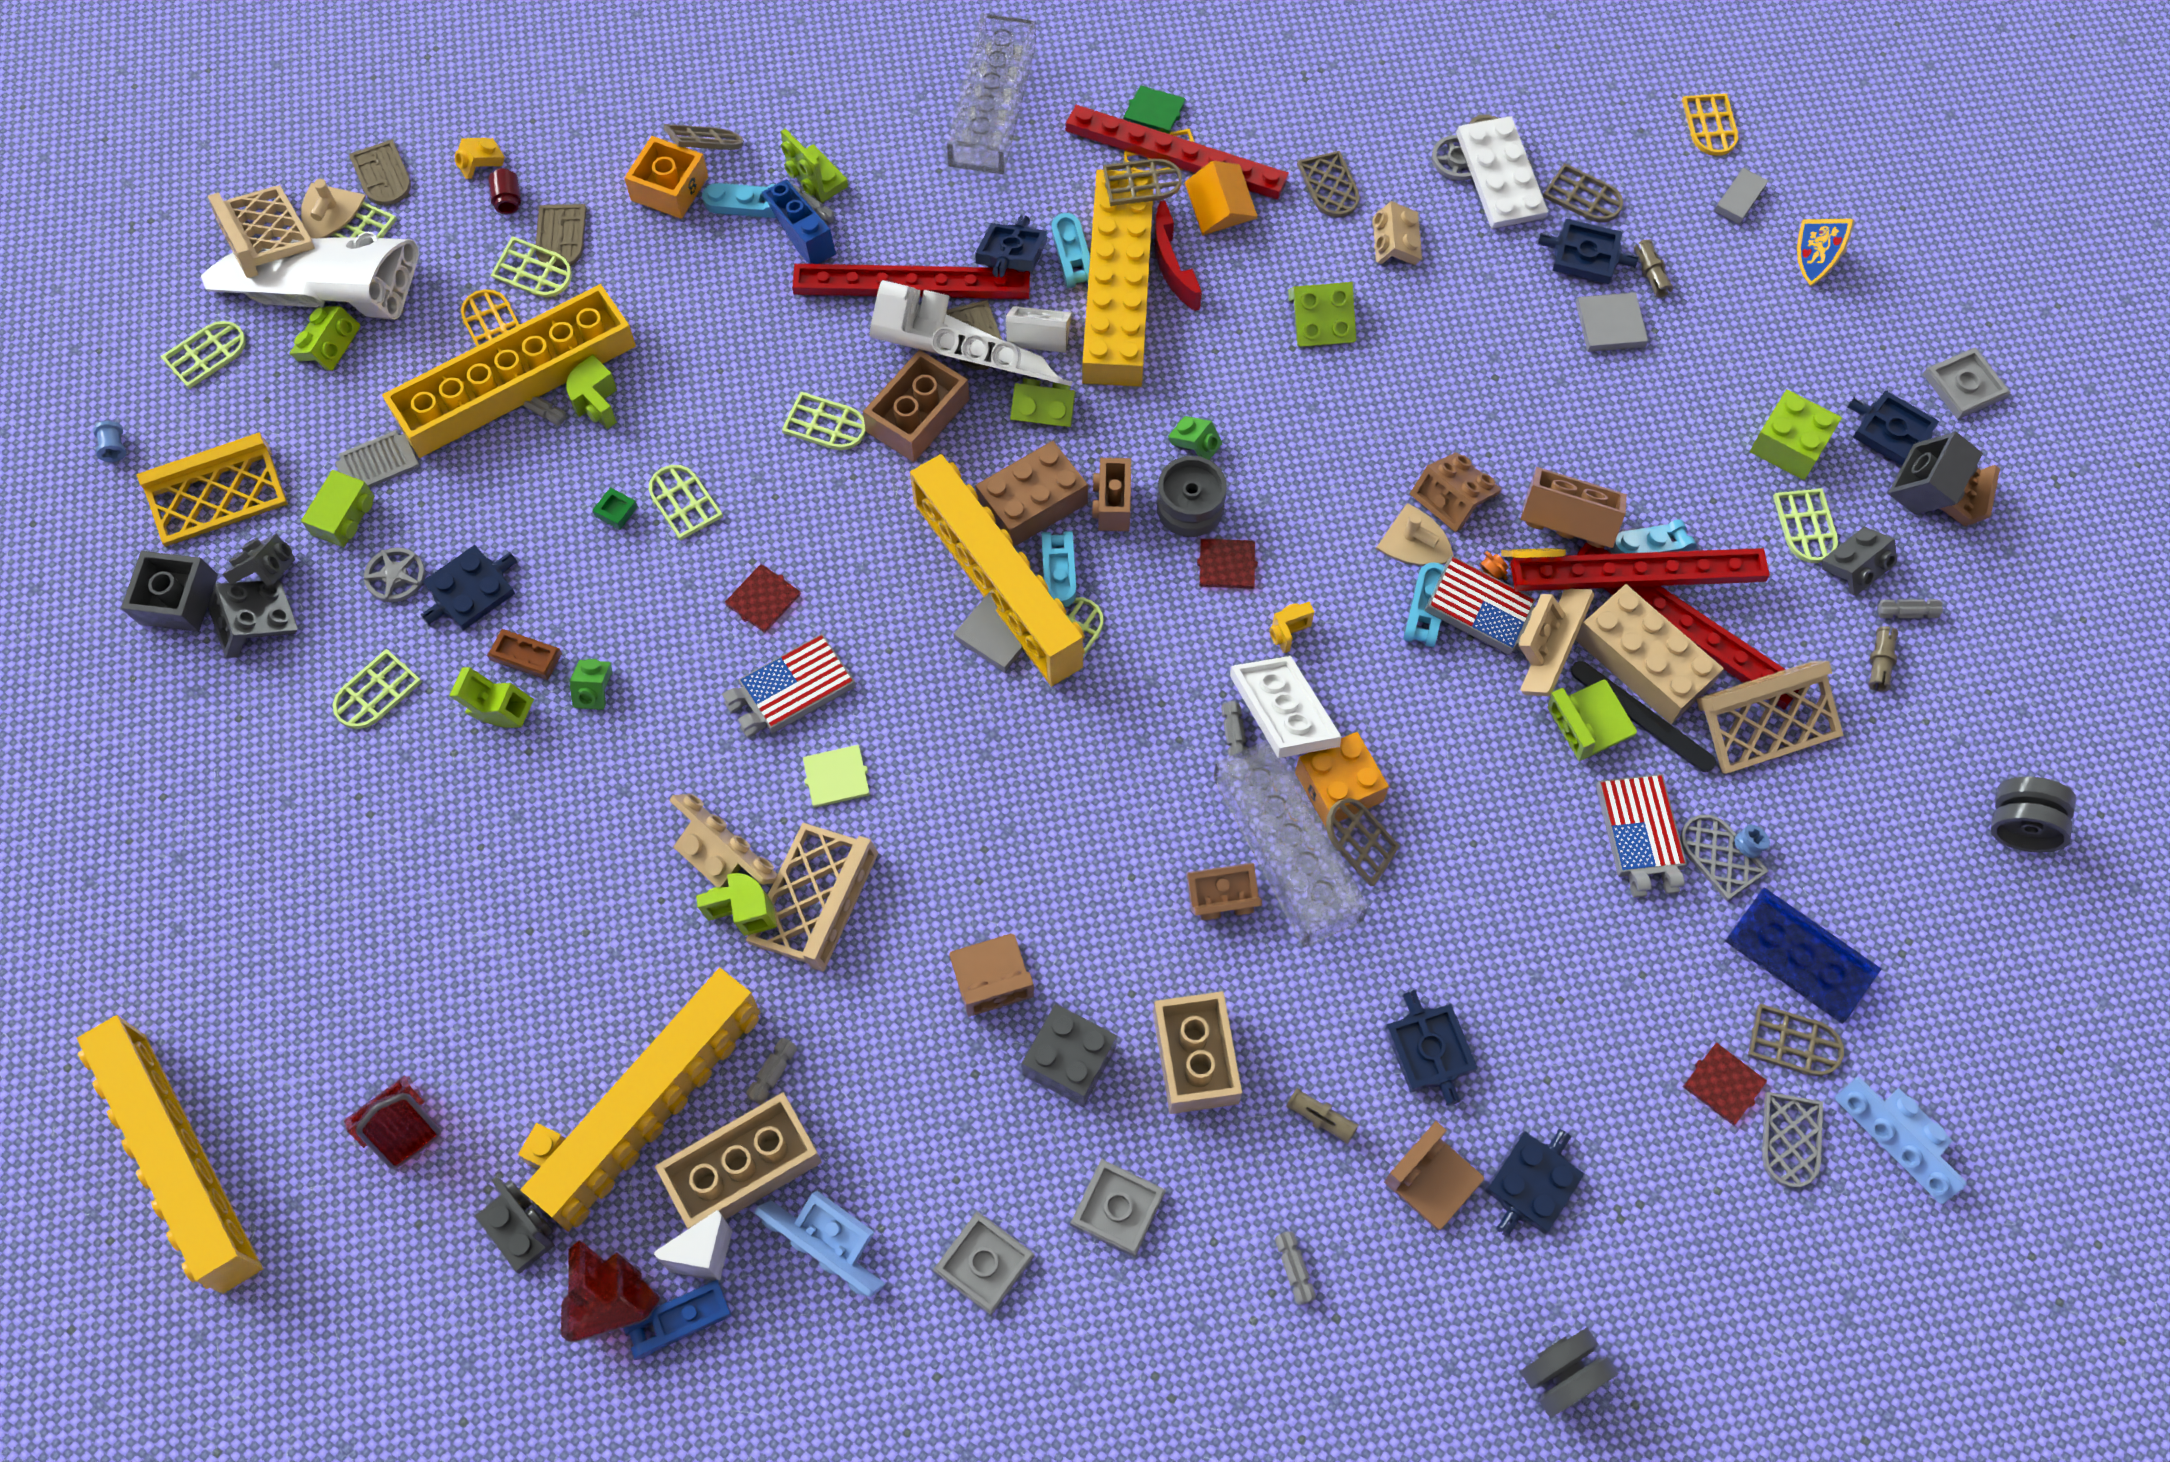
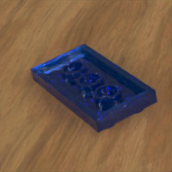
M1765 887L1758 893L1725 939L1726 943L1841 1024L1849 1018L1882 969Z

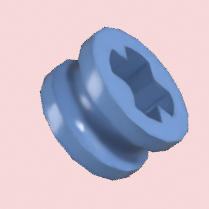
M1753 824L1747 825L1734 839L1738 850L1749 858H1757L1762 851H1765L1770 846V840L1766 832Z

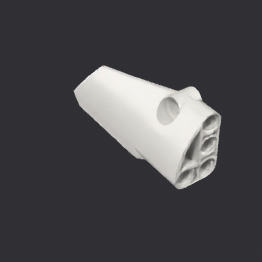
M364 232L358 237L311 238L315 249L256 266L257 276L246 278L233 253L215 263L201 275L204 286L208 291L244 293L252 300L266 305L319 308L324 306L325 301H343L350 303L364 316L378 319H397L400 317L418 262L419 249L412 239L378 238L371 232ZM292 240L290 243H296L299 240ZM263 248L259 253L269 251L270 249Z
M885 280L881 281L870 326V338L1072 386V382L1059 377L1042 356L996 338L946 314L950 296L924 290L920 305L921 290Z

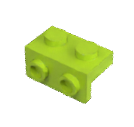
M341 306L319 307L311 313L309 317L310 322L305 330L296 336L294 340L295 345L289 353L297 361L315 360L327 371L334 370L361 327L360 323Z
M1023 378L1022 384H1014L1010 420L1071 428L1074 402L1077 395L1075 390H1070L1071 386L1053 382L1052 388L1040 386V380Z

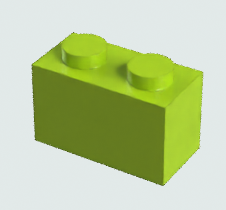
M332 469L301 519V522L312 536L345 548L349 539L355 536L358 524L364 514L371 509L375 496L364 481Z

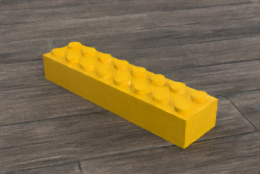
M1097 169L1082 361V384L1142 387L1153 201L1110 206L1107 188L1105 187L1104 172ZM1120 170L1107 171L1108 176L1124 175V173H1127ZM1131 171V173H1140V171ZM1153 176L1136 178L1133 182L1134 186L1149 185L1154 180ZM1128 179L1109 181L1111 189L1124 188L1129 185ZM1154 189L1139 190L1136 192V197L1153 195ZM1131 192L1112 194L1113 199L1132 197Z
M599 284L382 394V397L415 453L421 458L524 405L525 401H531L533 397H540L565 384L570 372L592 354L604 364L635 348L636 344L630 325L603 286Z
M941 453L909 471L915 507L982 596L985 598L990 592L994 603L998 607L996 612L1020 642L1022 649L1049 685L1052 687L1082 669L1083 654H1085L1083 647L1085 635L1077 622L1069 620L1062 602L1058 598H1052L1042 576L1039 574L1035 576L1030 569L1031 565L1026 555L1015 550L1009 533L1005 529L1000 530L995 524L996 520L992 511L987 506L982 507L974 488L970 484L965 485L955 463H949Z
M719 967L520 1190L567 1232L573 1226L575 1228L580 1226L590 1213L589 1208L598 1198H604L615 1185L614 1179L623 1169L626 1171L636 1163L640 1156L638 1152L647 1142L651 1143L659 1137L664 1129L663 1124L672 1114H678L688 1102L687 1096L696 1086L698 1088L703 1086L712 1074L711 1069L720 1059L722 1061L725 1060L733 1052L738 1038L743 1033H749L759 1021L760 1010L752 993Z
M115 1015L77 1037L76 1039L82 1049L78 1052V1056L88 1070L92 1069L96 1080L92 1081L93 1087L103 1100H107L111 1108L107 1111V1115L111 1123L117 1129L121 1128L125 1139L121 1141L122 1146L131 1159H136L140 1167L136 1171L139 1181L146 1189H151L155 1199L151 1201V1205L157 1216L161 1220H166L170 1228L166 1232L167 1238L176 1251H181L185 1262L182 1263V1269L188 1279L193 1283L196 1281L202 1284L206 1289L211 1288L224 1294L262 1271L263 1267L146 1035L118 1015Z

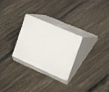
M1013 306L1006 315L1007 342L1020 348L1066 353L1072 312Z
M717 1210L653 1253L671 1273L713 1281L718 1280L720 1282L732 1229L719 1210Z

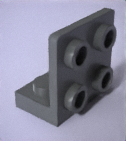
M277 580L269 587L263 581L235 582L231 585L229 583L215 584L208 604V610L225 658L239 657L243 644L247 642V638L296 634L298 627L280 580Z
M495 1176L491 1181L501 1195L477 1213L475 1217L513 1269L520 1274L555 1246L548 1237L553 1233V1230L532 1207L527 1209L532 1205V1202L520 1190V1187L518 1188L511 1179L505 1183L501 1178Z

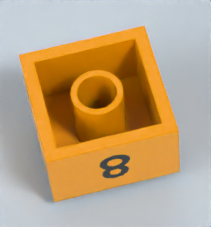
M651 136L627 172L624 180L631 201L682 219L709 176L702 153L685 147H678L674 143Z
M1358 731L1341 738L1340 747L1309 752L1298 758L1295 774L1325 827L1329 810L1337 801L1354 799L1369 809L1385 800L1389 785ZM1344 803L1352 814L1359 812V809L1353 804ZM1340 807L1334 816L1338 822L1349 818Z

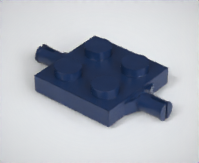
M1020 215L1016 224L1002 225L991 223L975 253L976 264L993 268L994 276L998 277L1000 273V278L1005 275L1007 268L1015 269L1019 272H1033L1047 243V231L1028 227L1030 219L1026 215L1024 219L1023 215Z
M1567 218L1558 237L1540 233L1537 244L1554 248L1555 261L1552 271L1609 285L1618 264L1636 268L1639 258L1638 255L1622 252L1620 244L1622 231Z
M1886 390L1879 400L1872 403L1871 406L1855 396L1847 406V408L1863 416L1861 425L1853 438L1901 466L1905 462L1913 444L1932 439L1933 430L1939 423V420Z
M473 545L422 581L433 595L436 604L424 613H421V617L430 625L444 614L453 619L464 631L515 594L513 588L504 579L503 572L515 563H518L511 552H508L494 563L486 558L476 545Z
M1416 990L1403 994L1402 997L1410 1013L1402 1020L1387 1024L1385 1030L1410 1093L1427 1087H1440L1447 1106L1460 1102L1461 1100L1453 1082L1458 1077L1475 1072L1478 1067L1452 1004L1436 1009H1423Z
M1558 1129L1549 1145L1541 1143L1526 1131L1522 1132L1484 1190L1497 1199L1507 1211L1496 1227L1499 1232L1503 1231L1502 1234L1504 1236H1510L1519 1220L1530 1223L1543 1234L1548 1233L1585 1173L1569 1163L1561 1154L1568 1141L1572 1138L1569 1133L1564 1135L1566 1131Z

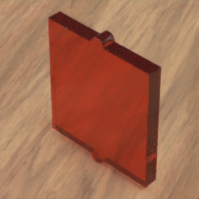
M1201 538L1200 558L1197 559V566L1200 567L1199 587L1254 589L1255 569L1258 567V562L1255 561V541Z
M760 564L725 601V605L739 614L743 622L749 621L766 633L801 595V592L786 582L783 575H777Z
M1716 1042L1704 1059L1698 1060L1695 1063V1071L1682 1087L1734 1126L1747 1108L1755 1105L1754 1099L1767 1080Z

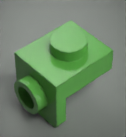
M1184 416L1168 435V439L1173 446L1195 450L1197 456L1208 460L1211 459L1222 445V440L1212 421Z
M597 659L578 661L570 679L572 706L574 708L598 710L605 708V688L612 675L611 662L599 661Z

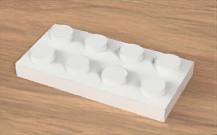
M1512 116L1458 126L1456 135L1491 229L1545 219L1548 210Z
M1291 656L1231 666L1230 677L1278 758L1340 747L1342 736Z

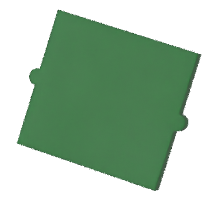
M1140 85L1134 98L1129 100V107L1123 116V120L1170 134L1176 120H1180V112L1186 103V98Z

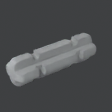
M792 185L827 226L834 221L835 213L827 206L823 207V204L807 192H803L798 186Z
M533 397L531 401H525L524 405H522L557 426H560L567 418L564 410L558 407L552 408L553 405L539 397Z
M1898 599L1897 603H1895V600H1881L1877 606L1880 618H1893V615L1896 618H1923V615L1926 618H1939L1943 613L1942 601L1939 599H1927V602L1923 599Z
M1229 701L1221 706L1222 717L1226 718L1223 723L1227 746H1230L1228 748V755L1231 762L1240 764L1248 760L1247 747H1244L1246 738L1243 719H1239L1242 716L1239 703Z
M779 1039L774 1047L775 1053L769 1055L757 1074V1082H752L747 1090L746 1095L755 1103L763 1104L770 1094L768 1092L769 1088L773 1089L787 1067V1059L791 1060L797 1051L796 1045L788 1039Z
M1292 1231L1281 1233L1276 1236L1275 1242L1278 1251L1283 1254L1281 1260L1290 1286L1294 1285L1295 1289L1292 1292L1296 1303L1302 1305L1315 1300L1316 1294L1312 1284L1308 1283L1310 1277L1301 1251L1296 1249L1298 1243L1295 1234Z

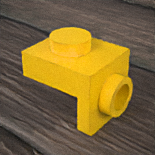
M486 137L461 138L459 148L455 152V164L466 179L473 178L476 167L502 166L505 159L495 140Z
M1310 601L1300 605L1293 603L1282 611L1274 613L1272 627L1269 628L1270 636L1275 645H1280L1283 653L1290 652L1293 640L1292 633L1311 627L1314 610Z

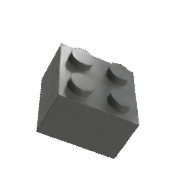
M1956 431L1915 443L1888 494L1913 514L1955 505L1963 498L1965 494L1964 489L1969 479L1976 473L1978 469L1977 464L1983 452Z
M141 551L121 609L139 625L199 632L218 574L200 557Z
M1055 1003L1021 1063L1022 1075L1084 1107L1117 1047V1035Z

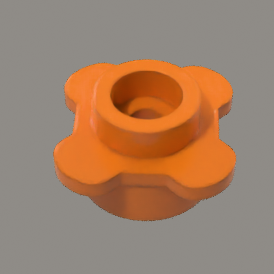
M1486 551L1484 553L1486 558L1479 564L1481 569L1498 580L1502 578L1506 581L1508 579L1506 576L1508 574L1506 571L1508 565L1498 554L1492 556L1491 553Z

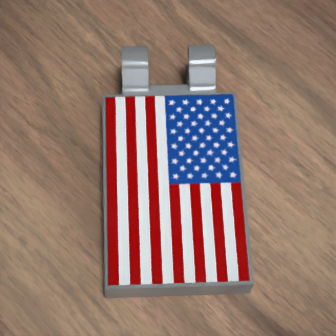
M1451 555L1424 611L1508 655L1514 651V648L1524 654L1518 645L1520 637L1531 618L1536 599L1521 591H1514V587Z
M820 634L739 678L738 681L741 688L729 689L722 696L730 713L738 711L746 704L753 711V713H747L738 719L741 724V730L749 738L765 727L773 734L852 690L856 685L854 679L824 635Z
M1663 774L1598 781L1596 790L1618 877L1628 876L1633 898L1647 896L1646 890L1652 889L1648 875L1661 874L1666 894L1679 893V887L1685 885L1684 877L1680 870H1684L1687 863Z

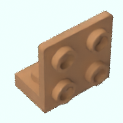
M1455 452L1427 465L1409 494L1454 532H1457L1463 528L1476 506L1499 495L1502 489L1495 484V480L1491 476L1480 472L1474 467L1468 457Z
M1013 933L949 953L968 1017L1034 997V984L1030 972L1026 971L1016 937Z
M1435 1121L1389 1173L1384 1183L1435 1229L1441 1230L1483 1182L1484 1176L1442 1140L1447 1130Z

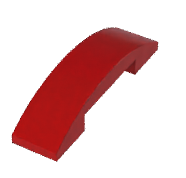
M1163 200L1159 202L1155 221L1154 246L1157 263L1163 278L1173 293L1189 308L1197 311L1200 310L1202 291L1193 268L1181 271L1170 244L1173 241L1174 221L1166 201Z

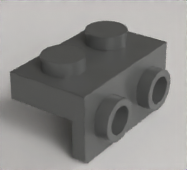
M1864 526L1821 560L1822 569L1848 580L1849 593L1856 596L1885 572L1892 569L1897 563L1895 538Z
M277 533L262 541L255 538L242 546V552L229 560L231 566L222 575L231 585L257 572L266 586L269 587L295 561V557L289 545L282 541Z

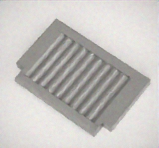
M397 430L339 453L338 455L341 460L335 462L339 472L364 481L369 488L420 467L404 434L399 435Z

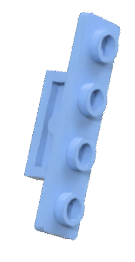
M1856 1077L1835 1096V1100L1940 1204H1944L1966 1186V1181L1941 1157V1154L1953 1140L1946 1135V1132L1939 1124L1933 1122L1918 1107L1915 1100L1905 1095L1899 1088L1883 1101L1860 1077Z
M819 1191L811 1194L797 1218L771 1200L756 1208L754 1213L762 1219L761 1222L766 1228L782 1233L791 1240L790 1244L796 1250L802 1253H809L819 1261L822 1269L831 1274H838L846 1280L849 1288L855 1293L871 1297L883 1288L885 1283L857 1263L875 1232Z

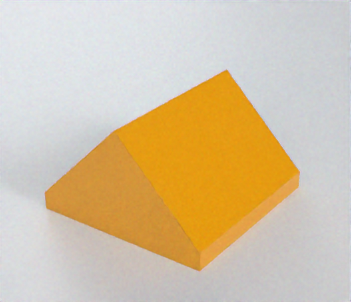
M1211 161L1185 181V187L1202 236L1257 219V213L1240 164Z

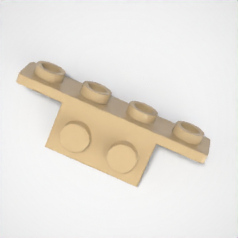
M1591 589L1564 590L1559 602L1556 601L1553 594L1540 595L1518 645L1531 664L1520 689L1524 695L1551 696L1595 594Z
M690 793L672 795L669 801L691 820L673 848L716 887H728L727 874L738 873L742 867L760 884L774 883L777 879V873L773 871L774 866L767 859L753 853L749 849L750 844L745 839L732 834L726 828L727 824L723 819L710 814L703 807L704 803L701 799Z

